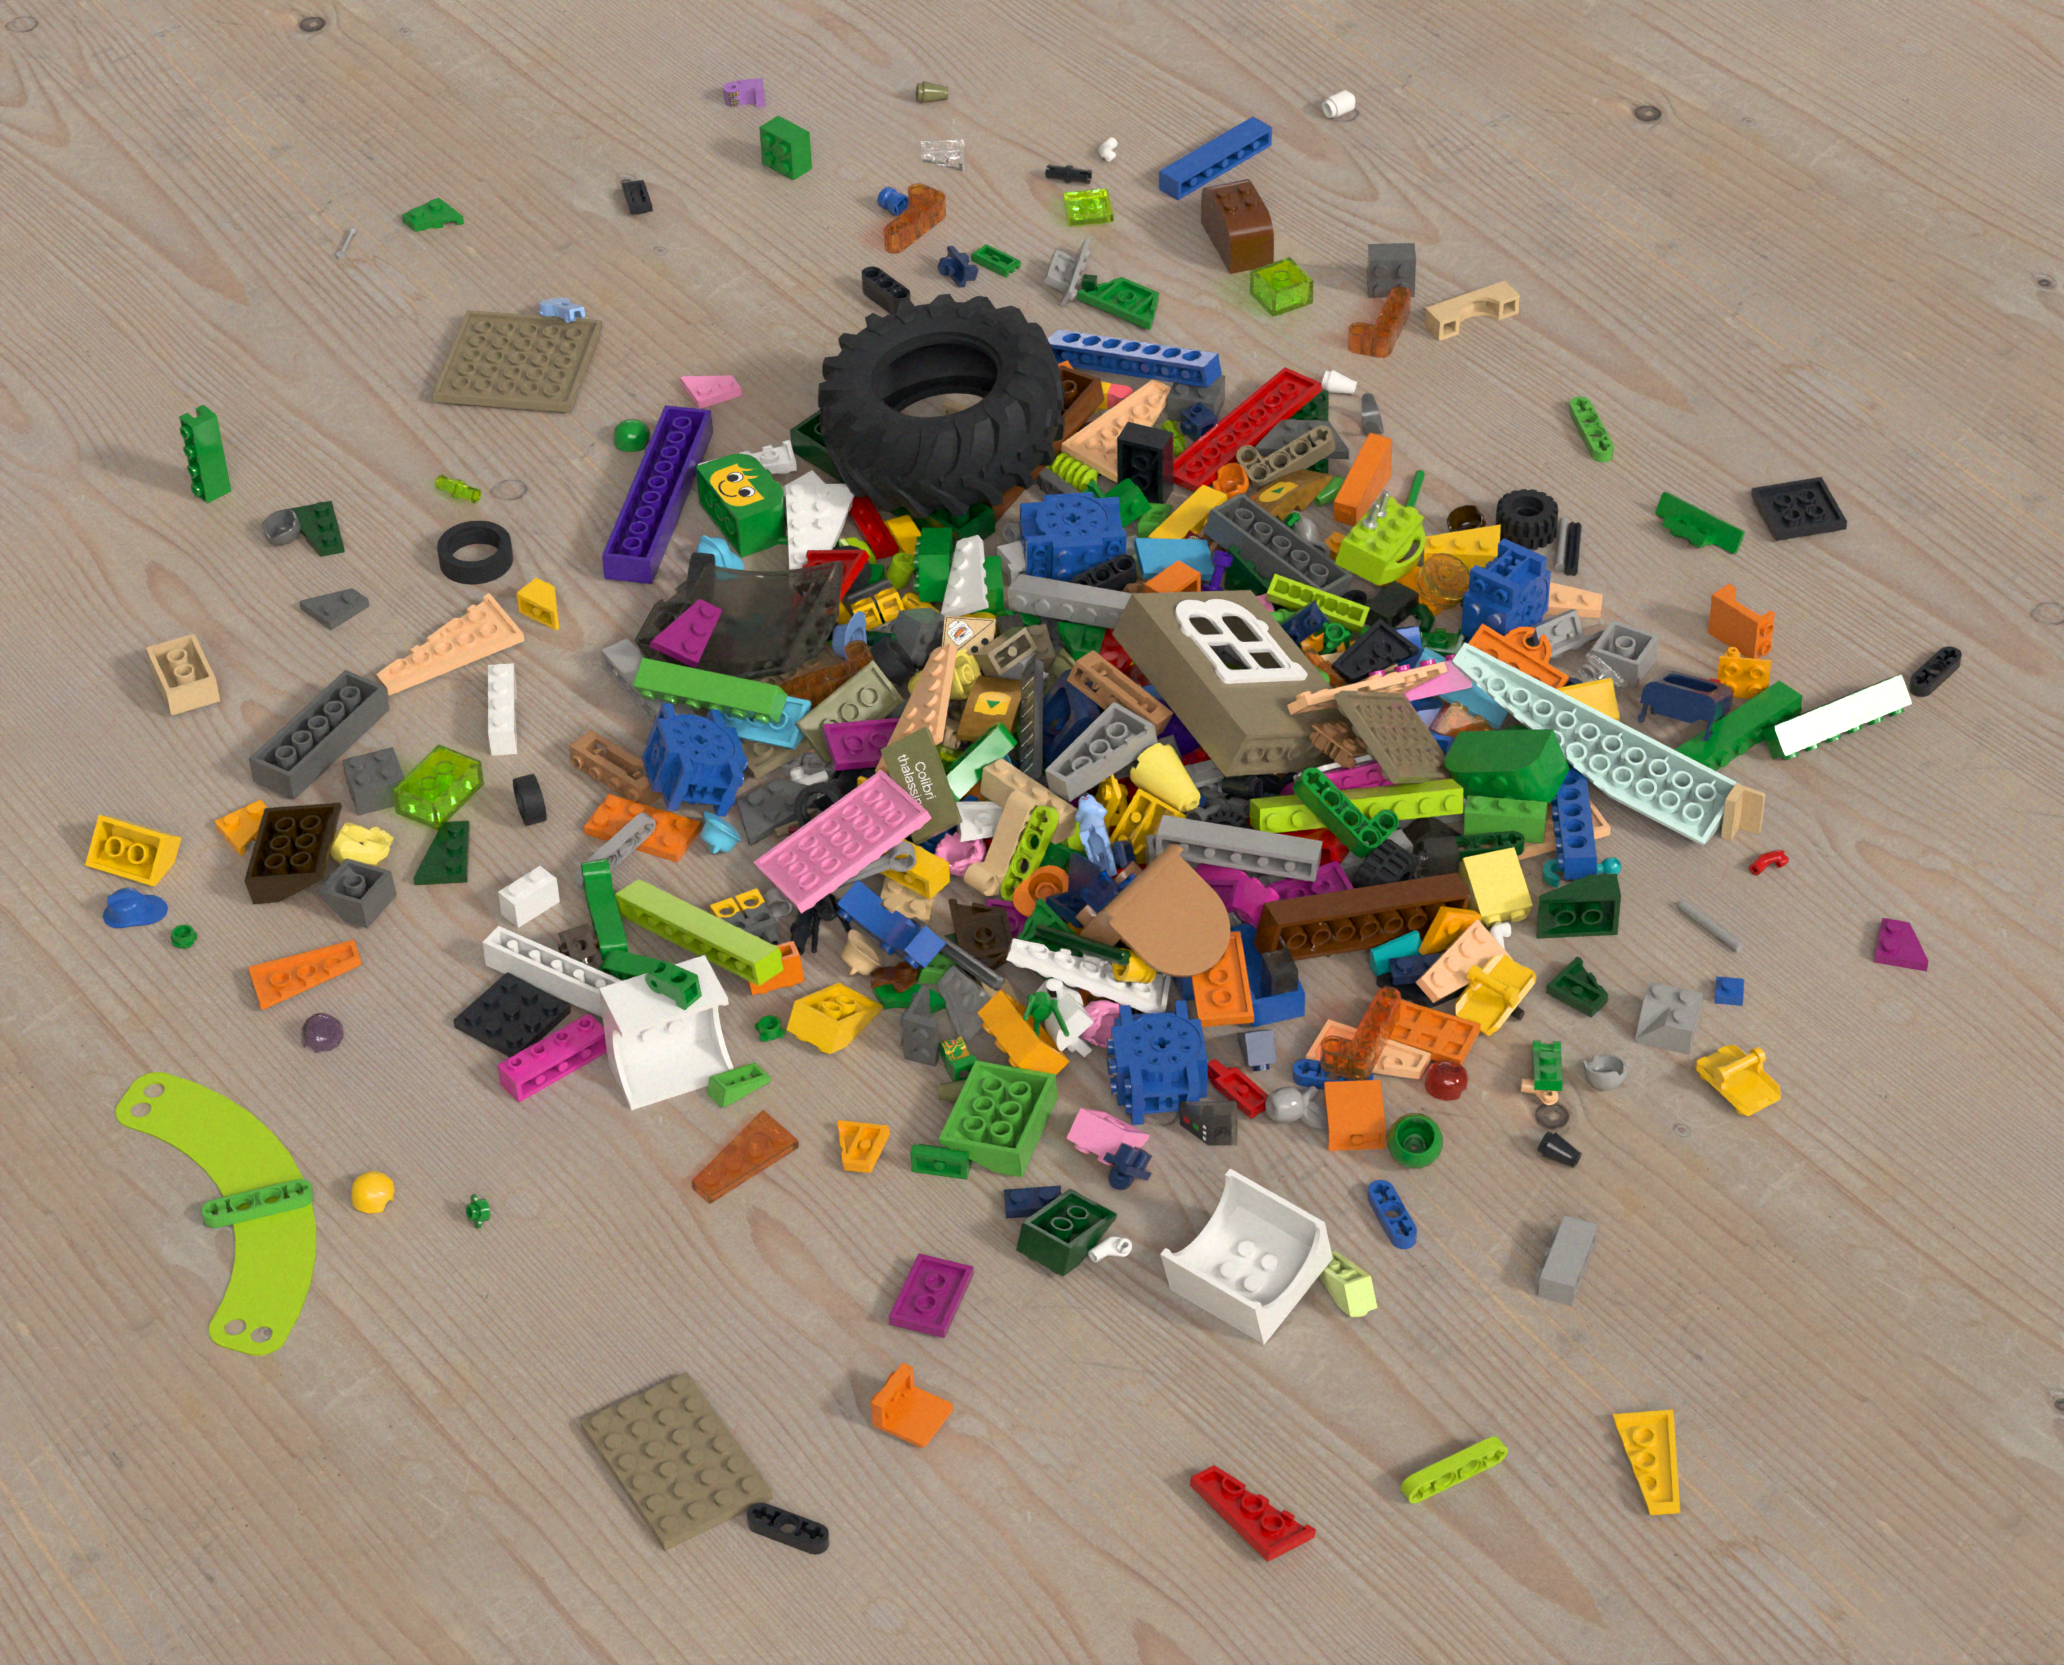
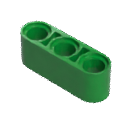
M610 950L598 970L624 981L652 971L662 961L621 950Z

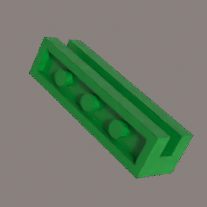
M203 404L195 408L197 417L193 418L189 413L179 416L181 424L179 430L184 439L185 446L183 451L188 460L187 470L192 480L191 490L196 497H200L208 504L231 492L218 417Z

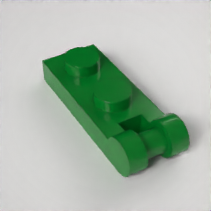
M1533 1040L1534 1090L1562 1091L1561 1041H1553L1552 1044H1546L1540 1040Z

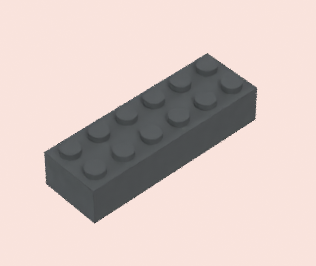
M1243 493L1236 495L1210 511L1203 532L1226 550L1236 545L1241 550L1239 555L1246 562L1250 560L1256 566L1255 571L1262 577L1272 581L1274 574L1342 598L1347 593L1353 577L1350 572L1334 564L1335 561Z
M343 671L249 758L253 782L295 799L390 710L386 686L350 671Z

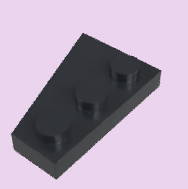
M1379 619L1332 664L1330 670L1351 685L1369 677L1371 672L1384 670L1417 655L1420 648Z

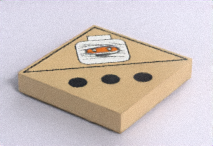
M945 616L942 647L951 643L957 650L966 649L967 652L965 653L968 656L975 654L995 639L996 619Z

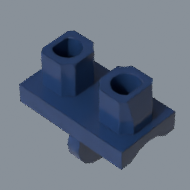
M948 246L947 257L940 259L937 269L944 276L950 275L958 287H965L967 281L976 280L978 268L976 265L968 264L969 257L966 253H959L954 246Z
M1313 600L1281 623L1280 626L1294 643L1298 645L1320 629L1323 623H1328L1330 619Z
M1123 1142L1116 1154L1107 1152L1103 1160L1117 1165L1110 1171V1185L1115 1189L1125 1190L1132 1184L1133 1176L1148 1181L1152 1173L1145 1168L1152 1155L1135 1146L1133 1148Z

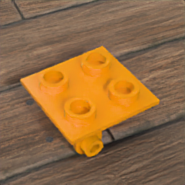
M1729 647L1725 651V656H1719L1717 680H1721V684L1730 687L1733 698L1752 699L1768 688L1772 660L1741 658L1740 652L1736 647Z

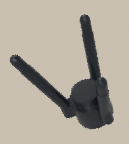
M830 893L816 902L817 909L813 915L812 953L817 951L819 922L821 918L825 921H832L838 917L847 933L852 930L849 923L837 914L839 910L836 907L837 900Z

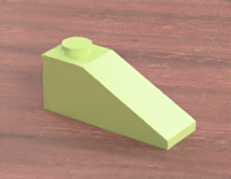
M1336 1250L1332 1251L1333 1259L1319 1275V1278L1339 1309L1350 1317H1362L1368 1311L1376 1309L1377 1303L1371 1275Z

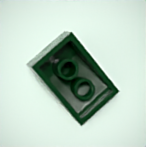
M1617 873L1588 875L1540 895L1538 900L1536 939L1618 935L1621 893Z
M1069 1189L1022 1222L1016 1251L1064 1277L1081 1264L1088 1255V1251L1097 1244L1116 1220L1117 1214Z

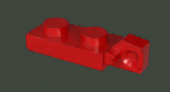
M1216 1058L1207 1063V1076L1211 1079V1084L1246 1116L1252 1119L1266 1110L1265 1102L1269 1095L1236 1066L1226 1068Z

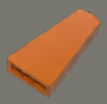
M1369 433L1334 500L1333 521L1355 526L1389 481L1392 463L1391 438Z

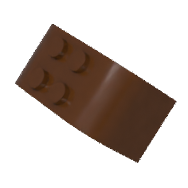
M1249 179L1204 187L1201 194V224L1229 273L1234 274L1273 266L1274 231L1272 220L1267 207Z

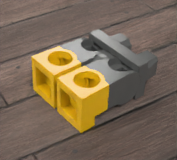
M888 578L846 595L853 613L862 611L865 614L866 631L883 624L878 611L881 612L886 623L896 619L899 611L905 610L897 590Z
M757 888L735 896V901L731 897L710 905L711 915L721 918L772 945L780 944L778 922L773 917ZM748 899H754V905L746 906L744 902ZM723 908H729L730 913L722 915L719 911Z

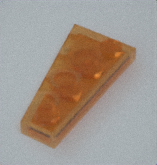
M762 1110L691 1181L692 1189L711 1204L798 1149V1139L766 1111Z

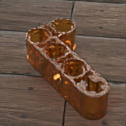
M921 183L912 184L908 187L909 208L884 227V245L888 253L897 254L904 251L946 217V196L943 192Z
M1399 286L1390 291L1375 325L1356 322L1349 326V351L1377 358H1385L1392 353L1410 314V289Z
M851 641L845 646L847 661L782 683L780 688L789 697L809 700L811 702V710L872 660L874 661V658L864 641Z
M1393 987L1379 989L1352 1040L1333 1035L1325 1037L1320 1044L1321 1068L1326 1072L1352 1080L1361 1081L1369 1078L1400 1018V992Z

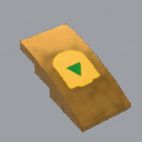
M1300 469L1276 479L1261 488L1250 499L1283 522L1293 510L1303 512L1333 478L1330 474Z
M978 676L963 711L956 739L976 741L988 728L999 721L1005 725L1013 736L1018 728V717L1021 714V680Z

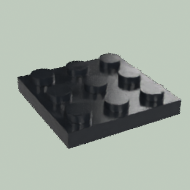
M1822 477L1752 488L1751 496L1776 541L1845 530L1847 528V520Z
M507 972L453 1021L456 1029L500 1053L512 1057L539 1042L568 1016L571 1011L569 1004Z

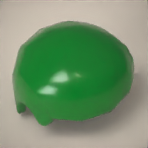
M639 419L621 421L614 430V445L617 449L625 452L641 451L645 448L646 441L649 442L650 431L647 424Z

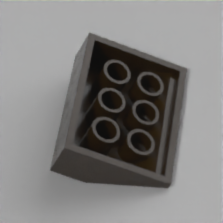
M341 802L264 809L244 880L253 904L280 902L323 880L342 808Z

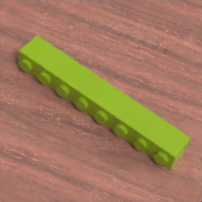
M1453 779L1340 790L1369 820L1378 812L1386 809L1394 812L1398 820L1463 814V787ZM1296 795L1250 799V825L1255 830L1279 833L1328 828Z
M638 879L615 894L621 917L698 956L705 955L708 961L758 986L784 970L781 960L782 954L776 945H772L721 918L715 917L705 910H701L652 884Z

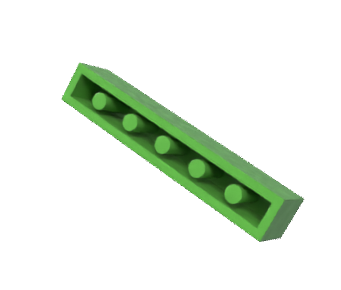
M642 658L633 683V687L640 692V696L647 700L654 701L655 698H659L665 703L672 705L682 703L694 710H700V707L706 708L708 711L710 709L720 710L721 714L723 712L730 713L732 717L741 720L749 717L765 725L768 722L779 723L788 696L777 685Z

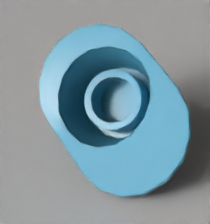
M706 535L701 536L696 552L714 554L716 566L715 580L723 582L738 578L744 570L743 562L730 550L727 542L719 537L709 538Z
M703 813L705 823L700 837L708 844L707 849L712 854H716L718 851L728 853L739 841H743L738 831L727 821L713 813Z

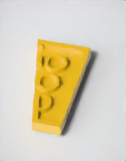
M1673 1409L1613 1414L1614 1424L1649 1515L1681 1513Z

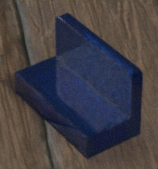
M1102 871L1079 895L1098 914L1136 876L1131 873L1118 885L1105 871Z

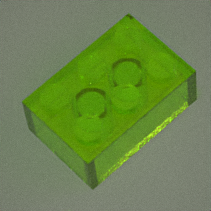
M438 744L392 790L396 814L439 830L441 824L447 822L484 785L481 761Z

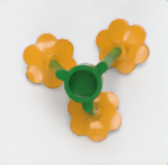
M1325 622L1320 629L1299 644L1302 651L1309 653L1311 651L1320 652L1323 649V643H1325L1327 646L1323 655L1330 654L1331 649L1337 647L1336 653L1345 652L1356 641L1349 642L1350 632L1345 631L1341 624H1328Z

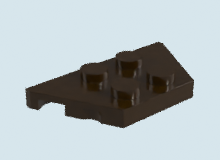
M949 899V907L958 946L993 971L1007 963L1008 950L1013 937L1006 908L997 906L987 907L974 902L972 906L958 904L956 899ZM964 969V971L976 981V977Z

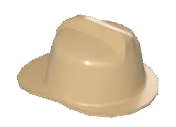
M850 930L847 937L848 941L841 953V958L848 965L847 971L849 975L852 976L858 972L861 975L867 976L878 966H883L882 952L866 935L856 930Z

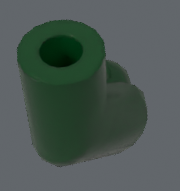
M1420 603L1413 607L1412 615L1417 614L1415 619L1422 620L1419 625L1420 631L1430 633L1436 619L1430 608Z

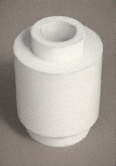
M1347 90L1332 95L1322 103L1323 113L1328 118L1342 116L1354 110L1355 97Z

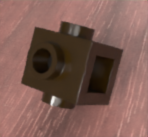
M588 923L558 933L561 941L558 944L559 953L584 964L592 962L591 956L598 954L596 949L599 948V942L596 934H591ZM577 942H578V943L580 944V946H581V949H580V950H579V949L577 948V946H576V945H577Z

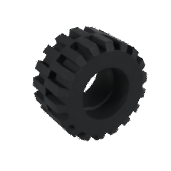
M1535 489L1513 490L1511 493L1503 495V498H1500L1496 510V525L1501 524L1500 541L1506 539L1532 550H1538L1539 547L1544 548L1547 544H1551L1557 535L1559 509L1557 502L1551 496H1546L1545 492H1538Z
M1387 839L1372 850L1363 861L1353 879L1352 886L1355 889L1412 880L1417 866V857L1391 839Z

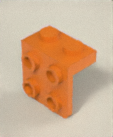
M902 1363L896 1372L890 1373L885 1386L880 1392H876L870 1402L874 1427L921 1448L928 1445L953 1412V1404L914 1386L913 1367L906 1363Z

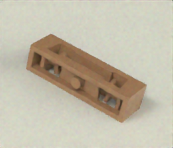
M1094 650L1075 662L1067 678L1068 682L1104 710L1113 702H1116L1154 724L1156 736L1164 732L1173 715L1172 711ZM1093 681V690L1085 685V683Z
M588 731L569 745L570 761L573 767L588 774L595 781L606 785L613 792L619 793L628 800L648 806L663 796L662 792H653L647 774L643 776L638 771V768L646 772L641 759L595 731ZM596 742L605 747L606 753L601 747H596Z

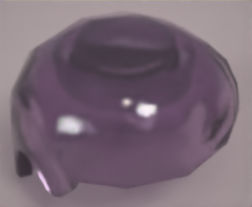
M326 1013L312 1015L306 1019L301 1029L302 1046L304 1048L309 1046L315 1053L335 1049L340 1045L344 1037V1029L341 1022Z

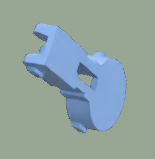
M552 298L539 302L540 311H538V314L541 316H558L564 319L566 323L576 321V316L585 318L584 307L570 303L569 298Z

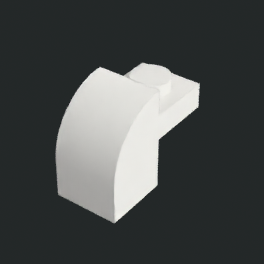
M1067 993L1058 1001V1009L1067 1026L1069 1036H1064L1053 1011L1045 1020V1029L1061 1052L1067 1047L1072 1053L1076 1050L1085 1057L1092 1049L1080 1035L1094 1021L1084 1007Z

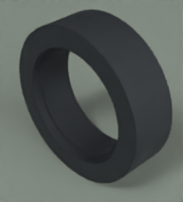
M468 521L457 524L445 531L437 543L440 569L447 578L457 583L477 585L494 581L503 576L513 563L510 535L506 529L493 522ZM472 544H487L498 549L492 556L479 561H463L453 557L457 550Z

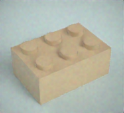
M195 634L146 647L150 671L171 716L220 702L216 678Z

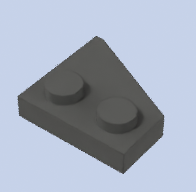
M353 588L299 602L302 611L330 630H333L369 607L368 598Z

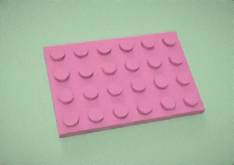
M880 770L753 863L758 871L803 913L807 909L812 908L816 902L827 894L834 892L838 886L849 878L856 876L860 870L871 862L878 860L882 854L893 846L900 844L908 835L922 828L932 818L924 807L884 771Z

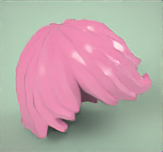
M955 832L953 836L948 833L945 834L944 839L940 840V843L937 844L936 853L934 854L949 862L950 874L964 877L970 865L985 861L987 850L983 839L960 842L959 833Z
M1109 1000L1093 1001L1085 1006L1084 1009L1094 1023L1080 1036L1095 1046L1107 1048L1106 1039L1111 1038V1027L1115 1026L1114 1018L1119 1017V1004Z

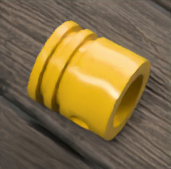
M1121 948L1130 952V963L1124 966L1112 962V972L1115 979L1121 982L1151 983L1155 979L1157 971L1142 961L1131 949Z

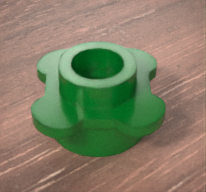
M773 1015L764 1016L755 1024V1030L759 1032V1040L762 1042L783 1038L786 1034L785 1030L781 1028V1020Z
M472 1194L470 1196V1204L466 1205V1215L469 1221H474L475 1228L478 1229L481 1228V1222L489 1220L490 1209L486 1199H478L476 1194Z

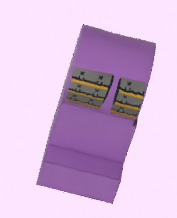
M762 78L737 80L724 85V99L727 106L738 107L745 104H756L757 107H765Z

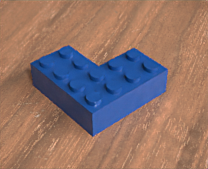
M1249 924L1230 927V932L1240 931L1254 1012V1023H1250L1252 1028L1305 1016V991L1292 963L1285 962L1266 965L1253 944L1257 929ZM1172 976L1181 999L1186 1001L1193 1000L1191 977ZM1287 990H1296V991H1291V992H1287V993L1277 994V995H1273V996H1264V995L1274 994V993L1283 992V991H1287Z

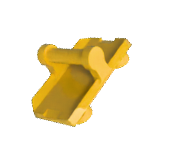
M1114 774L1100 782L1095 796V800L1103 804L1107 811L1103 818L1107 833H1109L1111 826L1118 825L1128 808L1126 799L1128 795L1127 787L1124 784H1118Z
M1506 955L1491 957L1482 968L1473 965L1467 973V979L1470 981V984L1454 1003L1455 1016L1481 1024L1480 1032L1490 1036L1503 1025L1535 984L1536 974L1533 970L1523 967Z
M1726 1045L1718 1049L1714 1054L1698 1059L1694 1067L1700 1074V1078L1708 1081L1720 1092L1740 1115L1750 1116L1781 1099L1780 1085L1763 1069V1062L1766 1060V1056L1760 1047L1751 1049L1750 1054L1747 1055L1736 1045Z

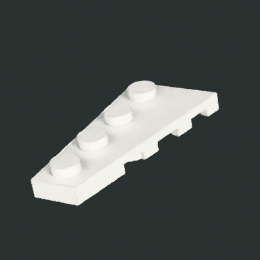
M790 440L783 441L782 446L773 448L772 445L764 446L761 452L752 454L749 451L739 453L756 458L771 474H788L791 471H797ZM710 461L702 462V463H699L698 465H701V464H704V463H707V462H710Z
M956 802L963 820L962 823L957 825L960 842L994 837L1004 809L994 802Z

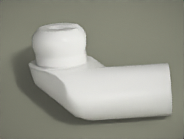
M1110 137L1098 149V154L1106 162H1111L1116 157V153L1112 151L1118 145L1116 139Z
M795 767L790 771L791 781L805 785L820 782L827 783L829 780L825 770L812 775L804 774V770L801 767Z
M1499 921L1492 926L1489 933L1504 950L1503 937L1511 935V925L1508 922L1501 923Z
M1108 1237L1090 1249L1088 1256L1094 1263L1099 1262L1106 1256L1124 1257L1130 1253L1132 1243L1127 1238Z

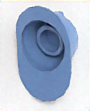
M862 611L856 612L848 624H839L832 632L833 652L838 657L846 660V663L851 667H857L861 664L867 649L865 614Z

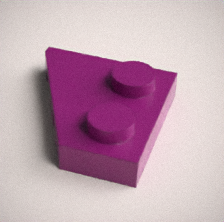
M1882 918L1874 963L1927 972L1929 961L1910 922Z

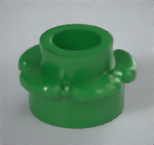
M178 925L172 930V945L180 949L190 948L194 941L197 940V933L193 931L190 925Z

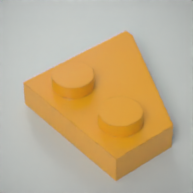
M838 1120L837 1127L840 1136L839 1142L844 1170L871 1173L890 1135L888 1125Z

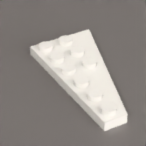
M846 484L785 485L790 594L795 593L797 583L803 578L801 570L802 566L807 564L808 561L806 557L807 550H832L835 547L855 497Z
M1014 938L1010 944L1006 960L1011 961L1017 967H1027L1037 971L1044 977H1053L1061 980L1070 987H1080L1089 991L1094 996L1114 1000L1121 1006L1130 1005V1007L1140 1010L1143 1014L1165 1012L1171 981V976L1157 973L1155 979L1149 984L1117 981L1113 975L1112 962L1087 954H1083V957L1072 956L1070 950L1062 948L1058 952L1049 951L1043 944Z

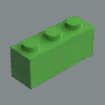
M1467 796L1464 815V835L1516 831L1524 836V842L1544 844L1547 824V802Z

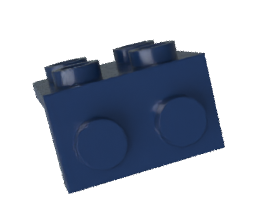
M1079 853L1071 854L1068 892L1046 897L1047 905L1059 917L1064 918L1074 927L1083 928L1084 926L1075 917L1097 895L1105 901L1106 871Z

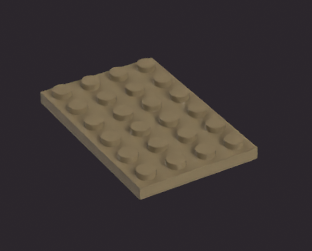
M1341 690L1334 696L1338 702V710L1343 716L1349 718L1353 724V732L1357 737L1363 739L1367 745L1366 750L1372 759L1378 761L1382 767L1381 773L1387 781L1392 783H1424L1427 781L1451 779L1445 766L1446 754L1404 693Z
M687 1371L580 1421L581 1429L664 1551L747 1512L756 1503H765L773 1499L769 1486Z

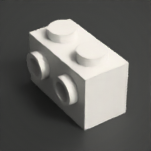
M541 866L498 891L501 915L517 928L560 902L557 879Z

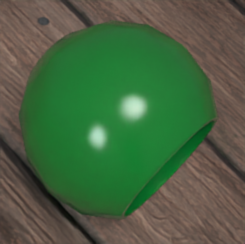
M1409 1113L1401 1116L1391 1125L1387 1134V1147L1390 1155L1399 1165L1408 1169H1421L1431 1165L1439 1157L1443 1148V1135L1438 1124L1431 1117L1421 1113ZM1412 1146H1416L1417 1149H1416V1150H1412L1411 1147H1412Z

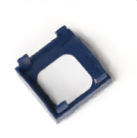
M1072 669L1063 672L1043 697V763L1046 769L1101 715L1098 705L1067 681ZM1093 681L1085 683V685L1093 690ZM1071 708L1070 718L1061 731L1050 727V724L1055 719L1063 718Z
M1667 671L1644 686L1640 703H1643L1642 712L1638 714V722L1643 723L1645 721L1648 705L1651 706L1652 715L1659 714L1688 723H1694L1702 719L1708 721L1704 740L1708 741L1714 733L1711 731L1713 722L1718 718L1719 720L1722 719L1730 711L1733 693L1730 687L1725 684L1676 671Z

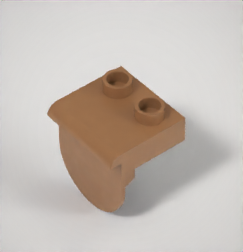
M1170 844L1144 870L1134 861L1131 862L1110 883L1119 894L1109 904L1097 895L1075 917L1085 927L1078 936L1113 947L1123 940L1148 966L1160 973L1173 977H1192L1212 968L1221 959L1228 946L1230 921L1227 910L1218 894L1179 855L1184 849L1177 844Z

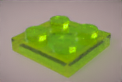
M1107 189L1063 193V203L1069 226L1114 222L1113 210Z

